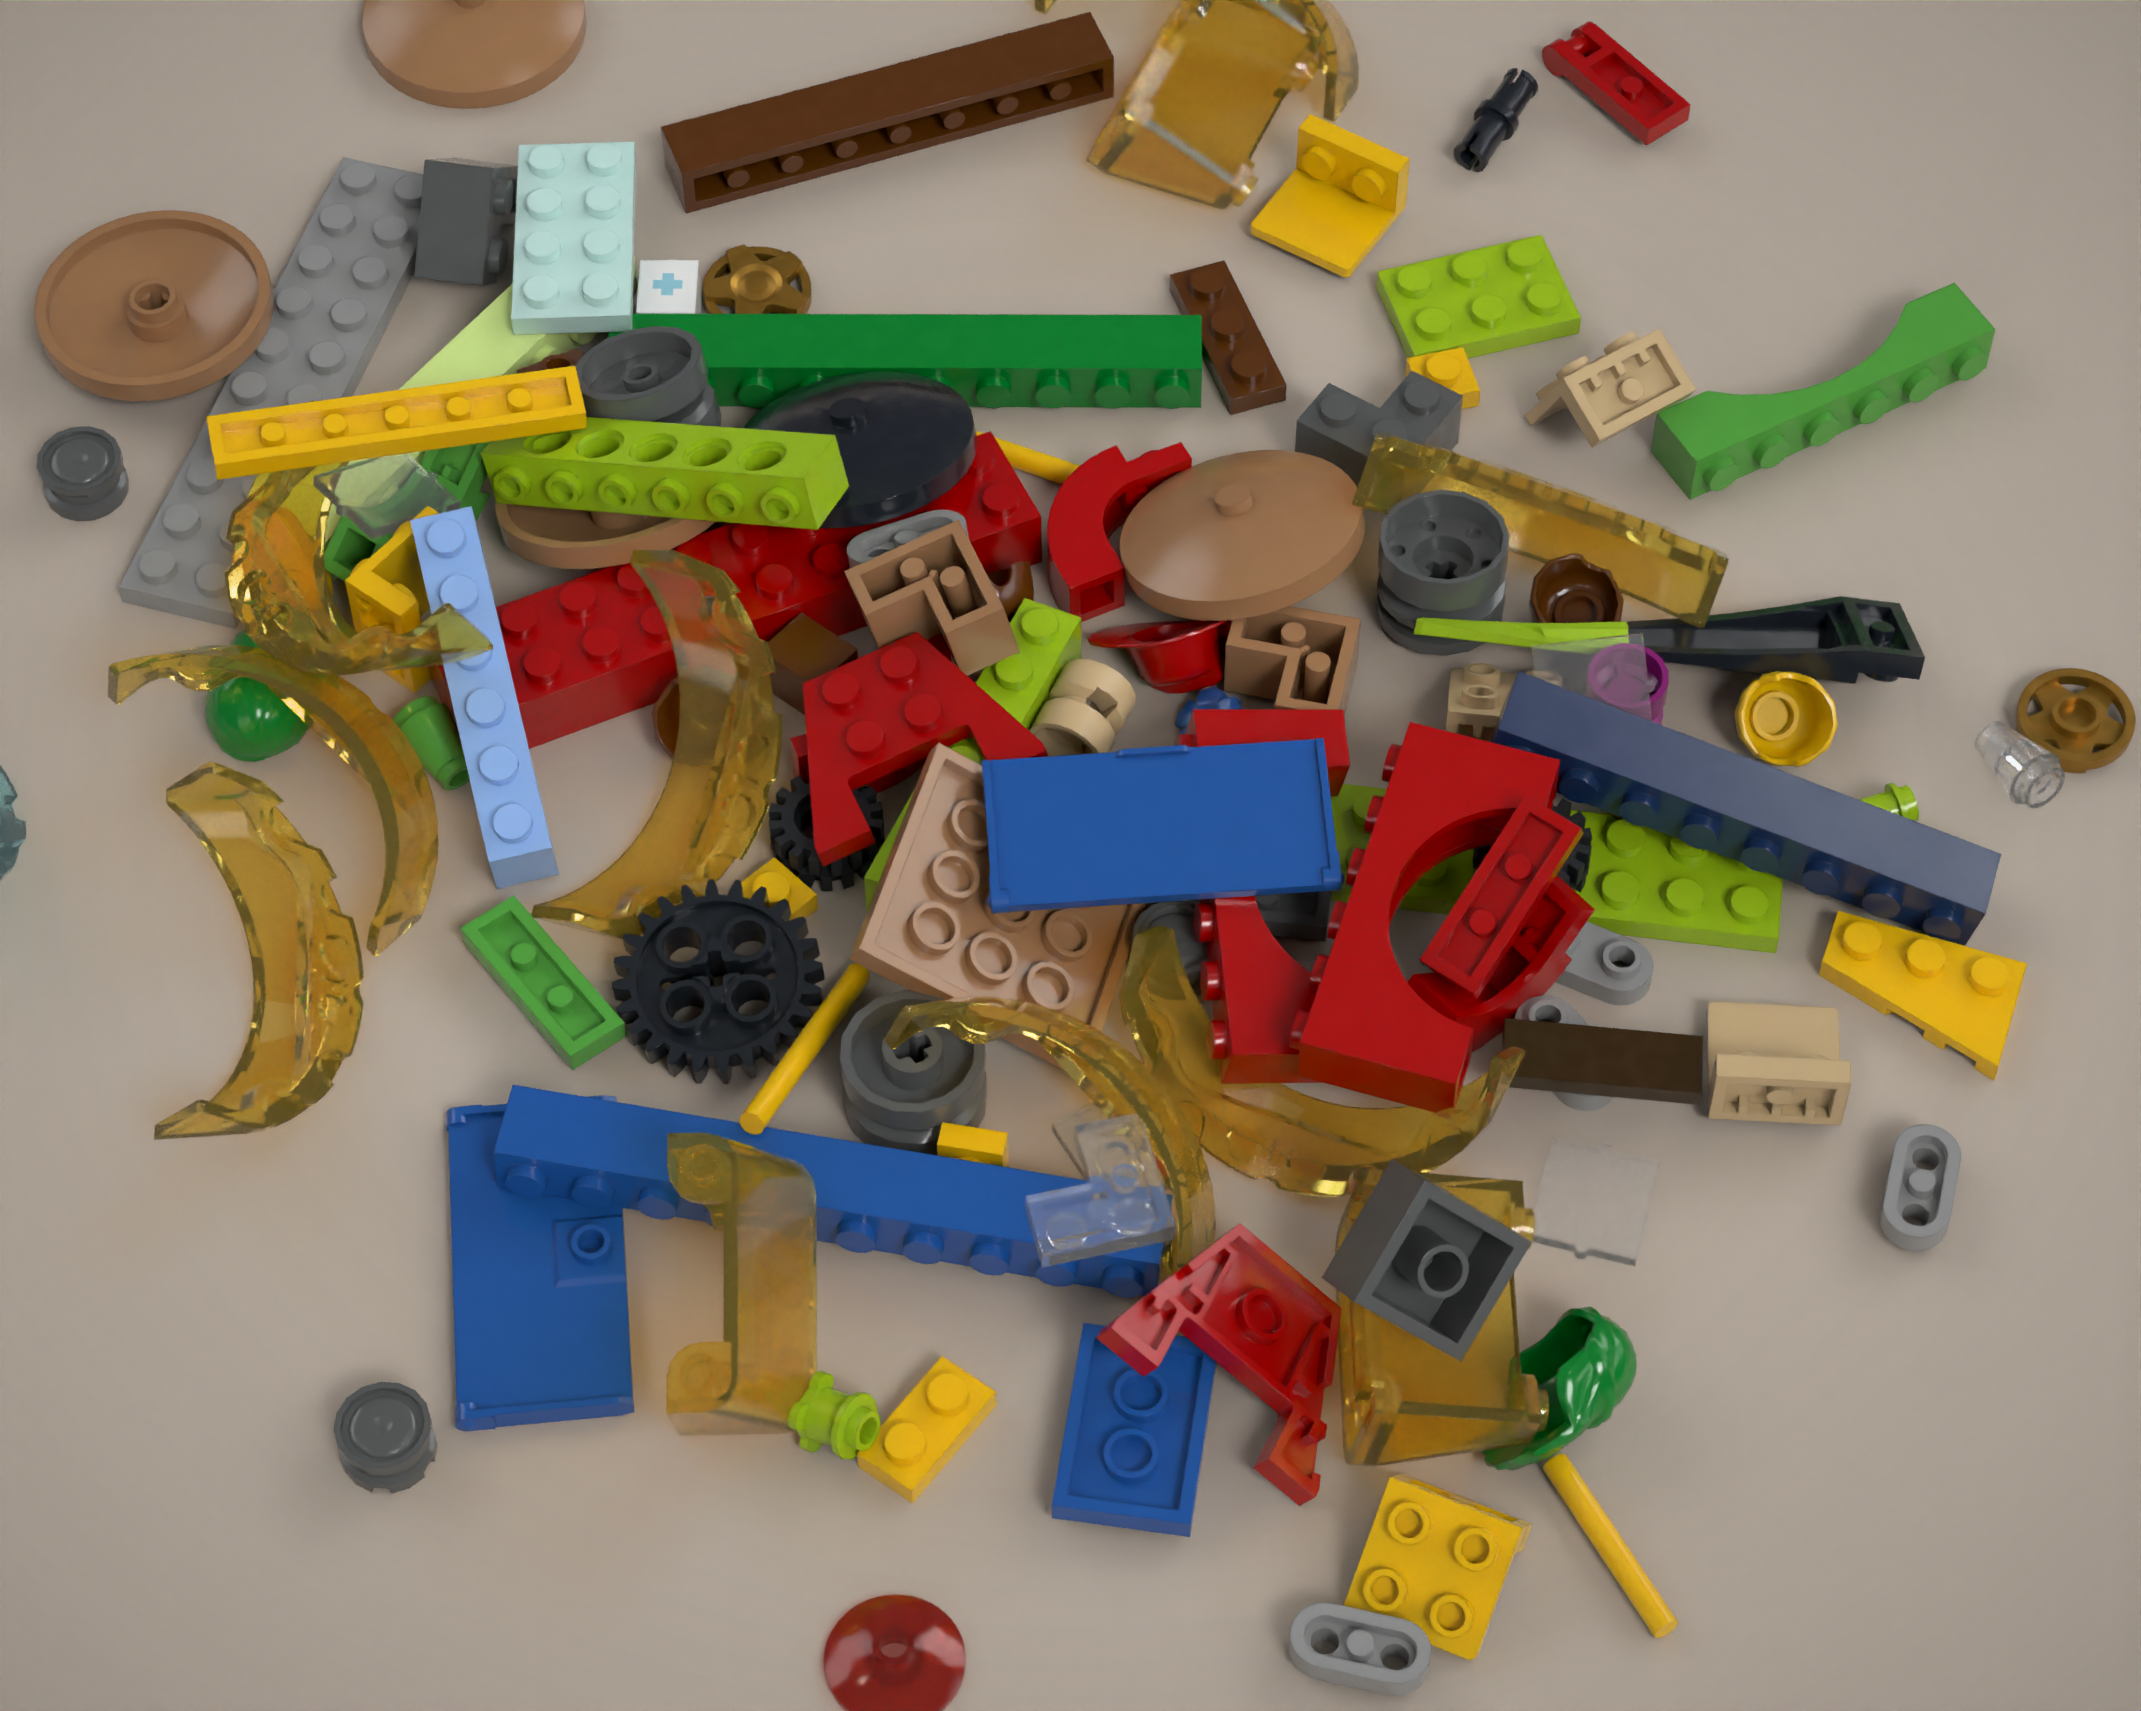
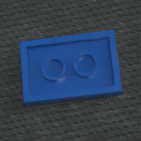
M1083 1323L1052 1500V1518L1190 1537L1217 1362L1186 1336L1176 1335L1160 1366L1143 1377L1096 1338L1100 1330L1105 1326Z

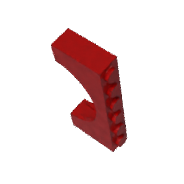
M1193 709L1185 734H1178L1175 741V746L1202 747L1323 738L1331 797L1339 795L1351 765L1343 709ZM1255 896L1200 899L1201 903H1197L1194 910V935L1197 943L1206 942L1207 957L1209 956V961H1203L1201 965L1200 990L1203 1001H1212L1214 1020H1209L1207 1026V1052L1210 1060H1218L1221 1084L1323 1083L1298 1076L1299 1050L1290 1047L1291 1033L1299 1009L1310 1011L1316 995L1309 993L1312 973L1296 962L1274 938L1259 911Z
M1410 722L1402 746L1393 743L1390 745L1382 773V781L1389 782L1384 797L1373 795L1366 815L1364 833L1371 834L1366 850L1358 847L1354 849L1349 863L1346 885L1353 887L1348 902L1337 900L1331 915L1327 938L1334 940L1330 955L1318 954L1312 970L1309 993L1316 995L1311 1010L1299 1009L1293 1025L1290 1047L1299 1050L1298 1076L1453 1118L1471 1061L1474 1028L1455 1022L1437 1012L1410 987L1402 975L1392 951L1389 936L1391 923L1399 905L1412 886L1434 866L1463 851L1476 848L1477 846L1494 844L1525 795L1552 810L1557 791L1560 760Z

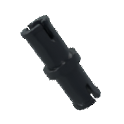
M1509 69L1492 97L1482 101L1475 110L1473 118L1475 122L1461 142L1456 145L1453 153L1457 162L1465 169L1470 170L1476 159L1479 158L1474 166V171H1483L1500 143L1510 139L1517 130L1519 115L1530 99L1538 92L1537 81L1527 71L1522 70L1513 83V80L1518 75V69Z

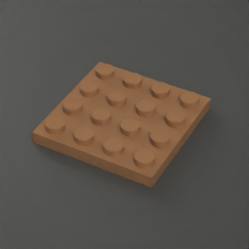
M938 743L927 756L849 959L908 990L959 1002L977 1020L979 1027L1079 1078L1090 1067L1132 946L1133 926L1144 911L1146 903L991 914V909L987 905V897L990 894V867L982 765Z

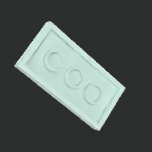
M635 142L519 145L511 310L513 335L624 332L632 330L636 196Z

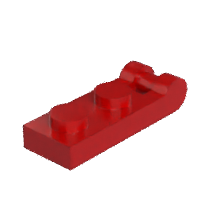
M1587 21L1572 30L1570 39L1566 41L1557 39L1542 49L1543 62L1553 75L1559 77L1564 75L1646 146L1689 119L1691 104L1593 22Z

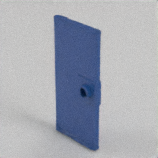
M1323 738L1202 747L1176 745L1121 749L1110 753L982 760L990 867V894L987 897V905L991 909V914L1342 890L1344 874L1341 872L1339 851L1336 848Z
M588 1096L590 1098L617 1102L616 1096ZM507 1104L471 1105L450 1108L446 1112V1130L449 1136L457 1402L455 1407V1427L461 1431L496 1429V1427L613 1417L634 1413L623 1208L612 1205L605 1208H590L579 1204L573 1199L549 1195L524 1197L507 1188L498 1187L493 1151Z

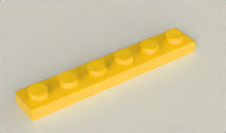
M575 366L206 416L217 480L586 428V410Z

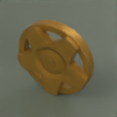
M743 244L726 250V254L709 268L702 285L703 304L707 314H725L717 305L731 306L735 309V314H807L812 299L811 280L802 261L790 251L784 252L771 247H747ZM729 270L730 273L728 275L722 276ZM795 278L801 285L802 293L790 285Z
M2078 668L2051 670L2034 678L2021 693L2015 717L2016 730L2022 745H2026L2044 761L2061 767L2064 772L2085 773L2087 770L2100 768L2117 760L2130 745L2136 724L2133 705L2126 693L2117 684L2098 673ZM2073 684L2085 686L2086 688L2078 693H2071L2062 685ZM2034 699L2041 712L2028 716V705ZM2112 703L2118 709L2123 724L2107 715V711ZM2093 749H2101L2099 752L2092 753Z

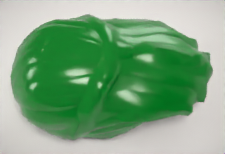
M281 613L274 618L260 620L236 634L235 638L228 645L223 660L211 675V685L205 702L206 723L215 742L222 751L234 759L256 762L280 754L298 744L310 728L311 718L316 712L319 701L320 663L325 638L317 635L318 631L309 624L301 622L295 615Z
M1590 1306L1571 1308L1563 1313L1555 1326L1543 1339L1520 1352L1511 1362L1509 1388L1514 1402L1506 1415L1500 1420L1498 1426L1487 1433L1488 1442L1479 1448V1451L1486 1455L1484 1458L1486 1465L1494 1467L1496 1470H1517L1529 1464L1537 1463L1560 1451L1570 1442L1581 1436L1586 1429L1596 1428L1609 1420L1613 1409L1623 1400L1631 1388L1636 1375V1353L1626 1331L1609 1317L1601 1315L1595 1308Z

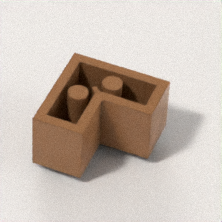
M959 519L844 571L878 649L915 632H919L926 640L941 633L957 667L967 676L1020 652L1004 607Z
M1288 606L1268 614L1232 620L1225 650L1224 690L1276 700L1274 709H1343L1345 717L1358 665L1361 619Z

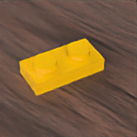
M941 1356L880 1426L878 1436L869 1449L857 1453L858 1467L913 1504L996 1407V1391Z

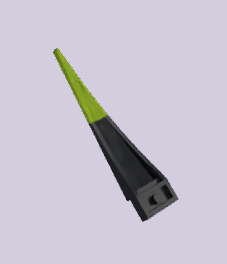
M1843 596L1735 613L1627 622L1523 623L1422 617L1416 619L1414 634L1587 655H1595L1606 646L1617 643H1635L1653 650L1663 659L1665 664L1759 675L1776 671L1796 672L1809 676L1818 682L1856 684L1858 673H1863L1871 679L1882 682H1893L1898 677L1919 680L1925 660L1922 649L1900 603Z

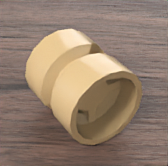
M1090 659L1069 661L1062 668L1049 692V700L1041 707L1029 731L1043 743L1048 757L1110 753L1115 743V736L1122 730L1135 705L1136 694L1124 676L1106 664Z

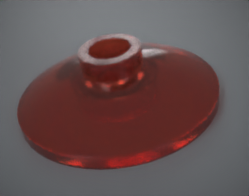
M899 1594L883 1595L868 1599L845 1613L836 1623L828 1637L823 1659L828 1688L836 1702L845 1711H943L959 1691L966 1667L964 1642L952 1619L939 1607L924 1599ZM892 1643L903 1644L907 1648L898 1657H888L881 1652L882 1647Z

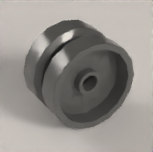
M661 326L629 330L605 339L587 351L575 365L587 417L718 427L721 425L722 415L715 391L707 381L709 370L702 346L694 334L676 327Z
M901 990L877 997L854 1014L842 1034L839 1060L841 1079L843 1081V1109L852 1132L863 1143L937 1155V1142L942 1122L979 1127L985 1116L987 1097L985 1040L977 1020L959 1002L911 990Z

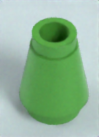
M432 696L420 697L404 706L393 720V727L397 731L395 736L396 742L440 782L445 790H455L470 781L459 731L449 707L446 704L438 703Z

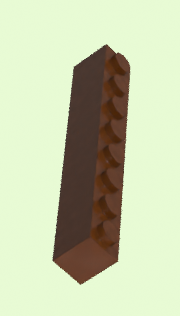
M1091 12L662 126L661 133L665 167L687 214L1114 97V56Z

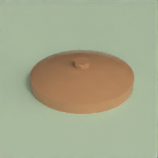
M365 0L362 11V29L367 53L372 65L385 81L398 91L416 100L436 106L459 109H477L507 104L530 96L551 84L568 69L577 57L584 42L587 23L584 0Z
M178 210L149 211L107 222L84 234L60 253L46 271L38 287L34 308L35 323L48 359L55 369L74 385L93 394L116 400L156 401L179 397L203 389L221 380L242 365L253 354L267 333L274 310V294L269 271L260 250L252 240L234 226L220 219L196 212Z
M1247 451L1204 461L1173 475L1152 489L1140 500L1127 517L1120 535L1119 548L1125 574L1131 588L1150 606L1167 614L1186 619L1201 621L1237 620L1268 614L1294 605L1333 582L1351 564L1360 550L1365 535V517L1360 494L1355 483L1342 469L1333 463L1310 454L1295 451Z
M495 502L496 517L504 542L510 550L530 562L562 569L604 568L646 559L689 541L716 522L500 504Z

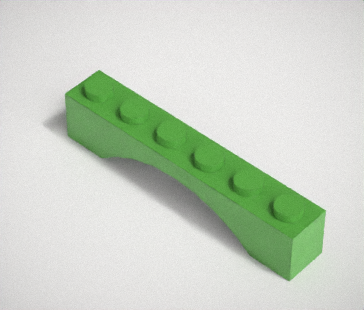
M1952 283L1906 303L1897 325L1882 346L1861 364L1834 379L1805 389L1775 394H1729L1705 391L1656 414L1651 453L1689 500L1711 490H1722L1740 477L1761 468H1772L1783 461L1785 457L1810 446H1821L1829 442L1835 435L1857 425L1873 423L1886 412L1909 402H1920L1929 397L1934 391L1958 380L1966 381L1972 379L1987 366L1995 328L1955 283Z

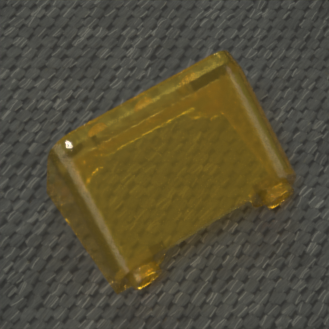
M1181 0L1151 43L1085 161L1104 174L1224 210L1231 202L1240 207L1258 180L1257 177L1251 174L1255 165L1251 157L1286 95L1293 87L1302 92L1316 74L1320 64L1313 58L1324 38L1269 0Z
M703 1132L667 1133V1169L670 1182L680 1195V1198H685L689 1202L705 1206L711 1216L714 1231H724L723 1342L690 1344L676 1353L669 1364L666 1377V1414L680 1436L785 1434L797 1431L788 1426L789 1412L801 1400L809 1388L811 1377L817 1372V1195L813 1178L807 1169L795 1160L718 1135Z
M1362 1168L1338 1226L1335 1254L1385 1170ZM1416 1172L1493 1216L1533 1242L1535 1216L1532 1208L1524 1207L1523 1181ZM1514 1273L1462 1361L1453 1358L1360 1306L1336 1289V1304L1342 1308L1338 1333L1343 1450L1347 1464L1377 1467L1526 1445L1532 1441L1537 1431L1545 1429L1549 1411L1546 1389H1538L1534 1375L1521 1373Z

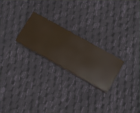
M1505 1018L1502 1037L1500 1087L1695 1105L1700 1103L1703 1079V1036Z

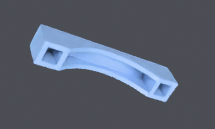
M472 506L410 520L488 862L496 887L500 889L559 875Z

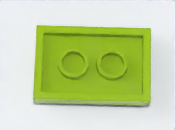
M1542 234L1377 271V291L1407 358L1463 347L1469 359L1579 334L1581 316Z

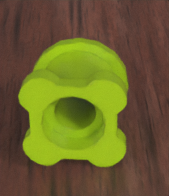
M817 1371L811 1377L809 1388L801 1400L792 1405L788 1415V1426L791 1429L797 1430L800 1436L799 1446L801 1449L814 1453L821 1448L822 1444L832 1447L833 1452L839 1458L852 1460L857 1457L859 1451L869 1449L878 1436L880 1416L877 1413L875 1399L865 1392H855L851 1395L834 1389L833 1375L824 1371Z

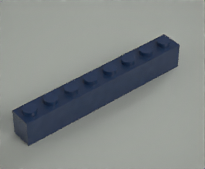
M1518 671L1502 706L1490 742L1560 760L1556 793L1563 795L1568 800L1588 804L1622 817L1633 825L1646 826L1683 840L1694 848L1712 851L1741 862L1752 870L1770 873L1804 886L1815 894L1833 897L1862 908L1873 916L1891 919L1925 932L1931 937L1965 946L1985 916L2001 857L2000 853Z

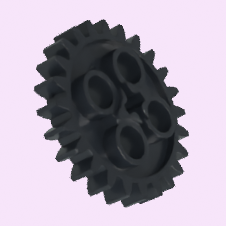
M709 879L705 889V896L696 898L687 884L683 885L681 889L683 903L674 906L668 899L660 896L657 898L661 911V916L658 919L641 912L637 915L643 936L624 933L622 937L625 950L631 956L614 957L613 961L617 975L623 977L612 982L615 1000L623 1001L616 1007L618 1016L624 1021V1024H631L627 1032L633 1046L647 1042L644 1050L648 1062L654 1064L668 1054L667 1065L670 1075L676 1077L689 1064L692 1065L694 1077L698 1084H702L710 1068H718L723 1084H729L732 1068L740 1065L750 1079L756 1078L755 1060L763 1057L767 1062L776 1067L780 1062L776 1047L783 1044L790 1048L798 1037L794 1027L804 1028L813 1016V1012L807 1006H819L824 1001L821 987L815 985L825 980L822 962L814 961L820 956L817 939L805 938L809 931L806 919L803 916L789 921L791 910L789 901L786 899L768 908L769 898L767 889L763 886L748 899L744 898L741 880L734 881L728 895H719L714 879ZM748 941H757L764 944L762 949L753 955L743 956L734 952L739 945ZM684 947L699 950L698 954L689 961L675 962L670 959L675 951ZM771 973L776 974L774 979L768 980L765 978ZM724 976L723 985L714 986V977ZM669 982L672 984L665 990L661 988L664 983ZM752 1000H761L768 1003L766 1009L760 1014L748 1016L738 1012L743 1004ZM694 1006L703 1009L701 1015L692 1021L679 1022L673 1019L676 1012L682 1008Z

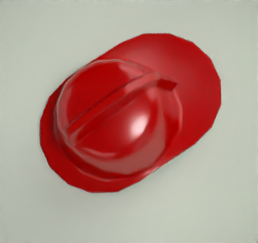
M1228 620L1135 623L1091 634L1088 638V643L1092 646L1105 648H1126L1144 681L1153 688L1165 693L1182 694L1214 686L1222 680V648L1219 625Z

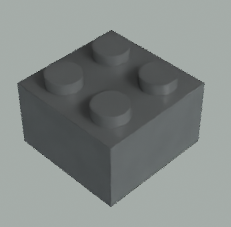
M1392 1159L1322 1278L1353 1302L1453 1358L1462 1361L1532 1242L1493 1216Z

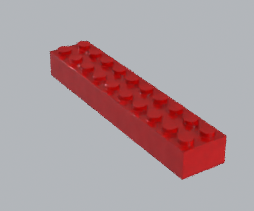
M989 431L977 436V450L973 463L967 473L954 487L926 506L900 517L864 526L819 528L818 530L731 523L697 535L689 541L658 555L627 564L607 567L498 606L496 609L529 749L654 704L670 681L682 674L684 670L710 665L734 675L761 665L760 650L800 612L837 636L867 626L844 572L850 569L847 546L854 537L863 532L928 511H955L965 518L969 540L988 575L1009 568L1015 562L1029 561L1030 566L1042 562L1041 515L994 435ZM433 629L422 633L430 678L442 703L449 707L456 723L436 631Z

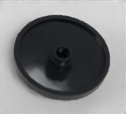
M860 372L813 382L772 401L756 413L744 426L745 429L836 436L849 487L820 528H849L879 523L900 517L926 506L948 492L962 479L972 465L977 450L974 419L965 399L954 389L939 381L903 372Z

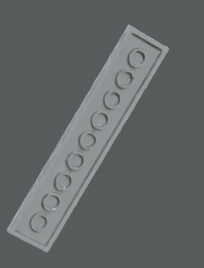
M345 157L342 158L273 291L274 310L266 335L253 354L230 373L208 416L353 396L415 272L423 174ZM206 419L119 586L123 602L236 629L259 584L239 551L237 544L239 524L249 512L273 507L316 466L217 480ZM262 534V543L265 546V538Z

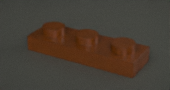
M1225 260L1170 274V292L1181 315H1201L1202 358L1230 415L1285 401L1287 385Z

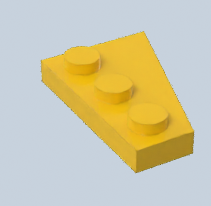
M1837 911L1822 959L1819 976L1884 1015L1898 1014L1923 1029L1924 1039L1942 1050L1947 1045L1953 1047L1976 1061L1975 1070L1995 1080L2027 963Z

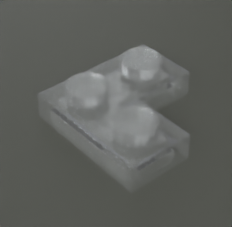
M1140 1112L1075 1125L1074 1142L1087 1183L1028 1195L1025 1199V1211L1042 1267L1171 1241L1175 1238L1176 1225Z

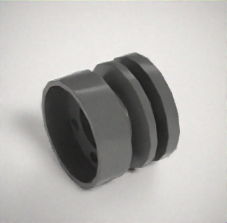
M1449 490L1417 493L1394 505L1382 520L1379 536L1378 568L1380 571L1377 581L1376 611L1382 628L1397 643L1419 653L1441 656L1469 652L1485 643L1414 634L1416 619L1422 617L1502 622L1510 537L1503 516L1482 499L1465 492Z

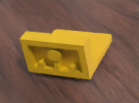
M1309 114L1298 128L1296 169L1251 222V234L1342 277H1350L1405 209L1410 158Z
M427 506L413 519L439 514V512ZM409 520L401 524L393 537L370 558L360 561L354 567L350 576L345 579L360 657L416 693L431 679L421 623V616L430 608Z
M1403 1473L1391 1476L1344 1606L1411 1621L1425 1632L1432 1646L1464 1659L1473 1660L1480 1652L1513 1557L1516 1553L1524 1550L1533 1524Z

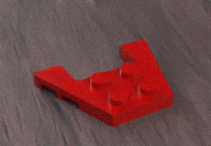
M915 632L803 683L814 847L823 867L875 843L868 823L853 795V791L927 757L938 743L949 747L964 739L972 738L984 760L1048 757L1045 746L1036 736L919 632Z
M1240 1223L1219 1237L1100 1330L1096 1338L1144 1377L1160 1366L1177 1332L1180 1331L1278 1414V1420L1253 1468L1299 1506L1316 1497L1321 1475L1314 1472L1317 1444L1326 1438L1327 1424L1321 1420L1324 1389L1332 1385L1342 1308Z

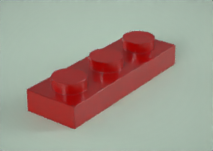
M1525 795L1420 957L1419 961L1421 964L1478 999L1584 834L1582 828Z

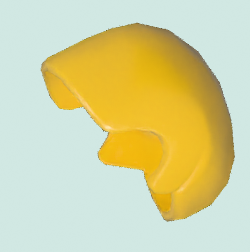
M1776 671L1763 674L1760 679H1754L1742 691L1734 712L1738 739L1755 758L1778 766L1801 767L1809 764L1829 749L1838 727L1834 700L1819 682L1809 676L1796 672Z

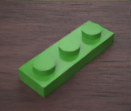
M514 895L460 928L463 943L572 1070L626 1037L624 1021Z

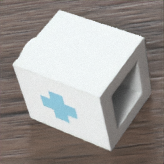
M640 260L636 314H702L703 297L699 260Z

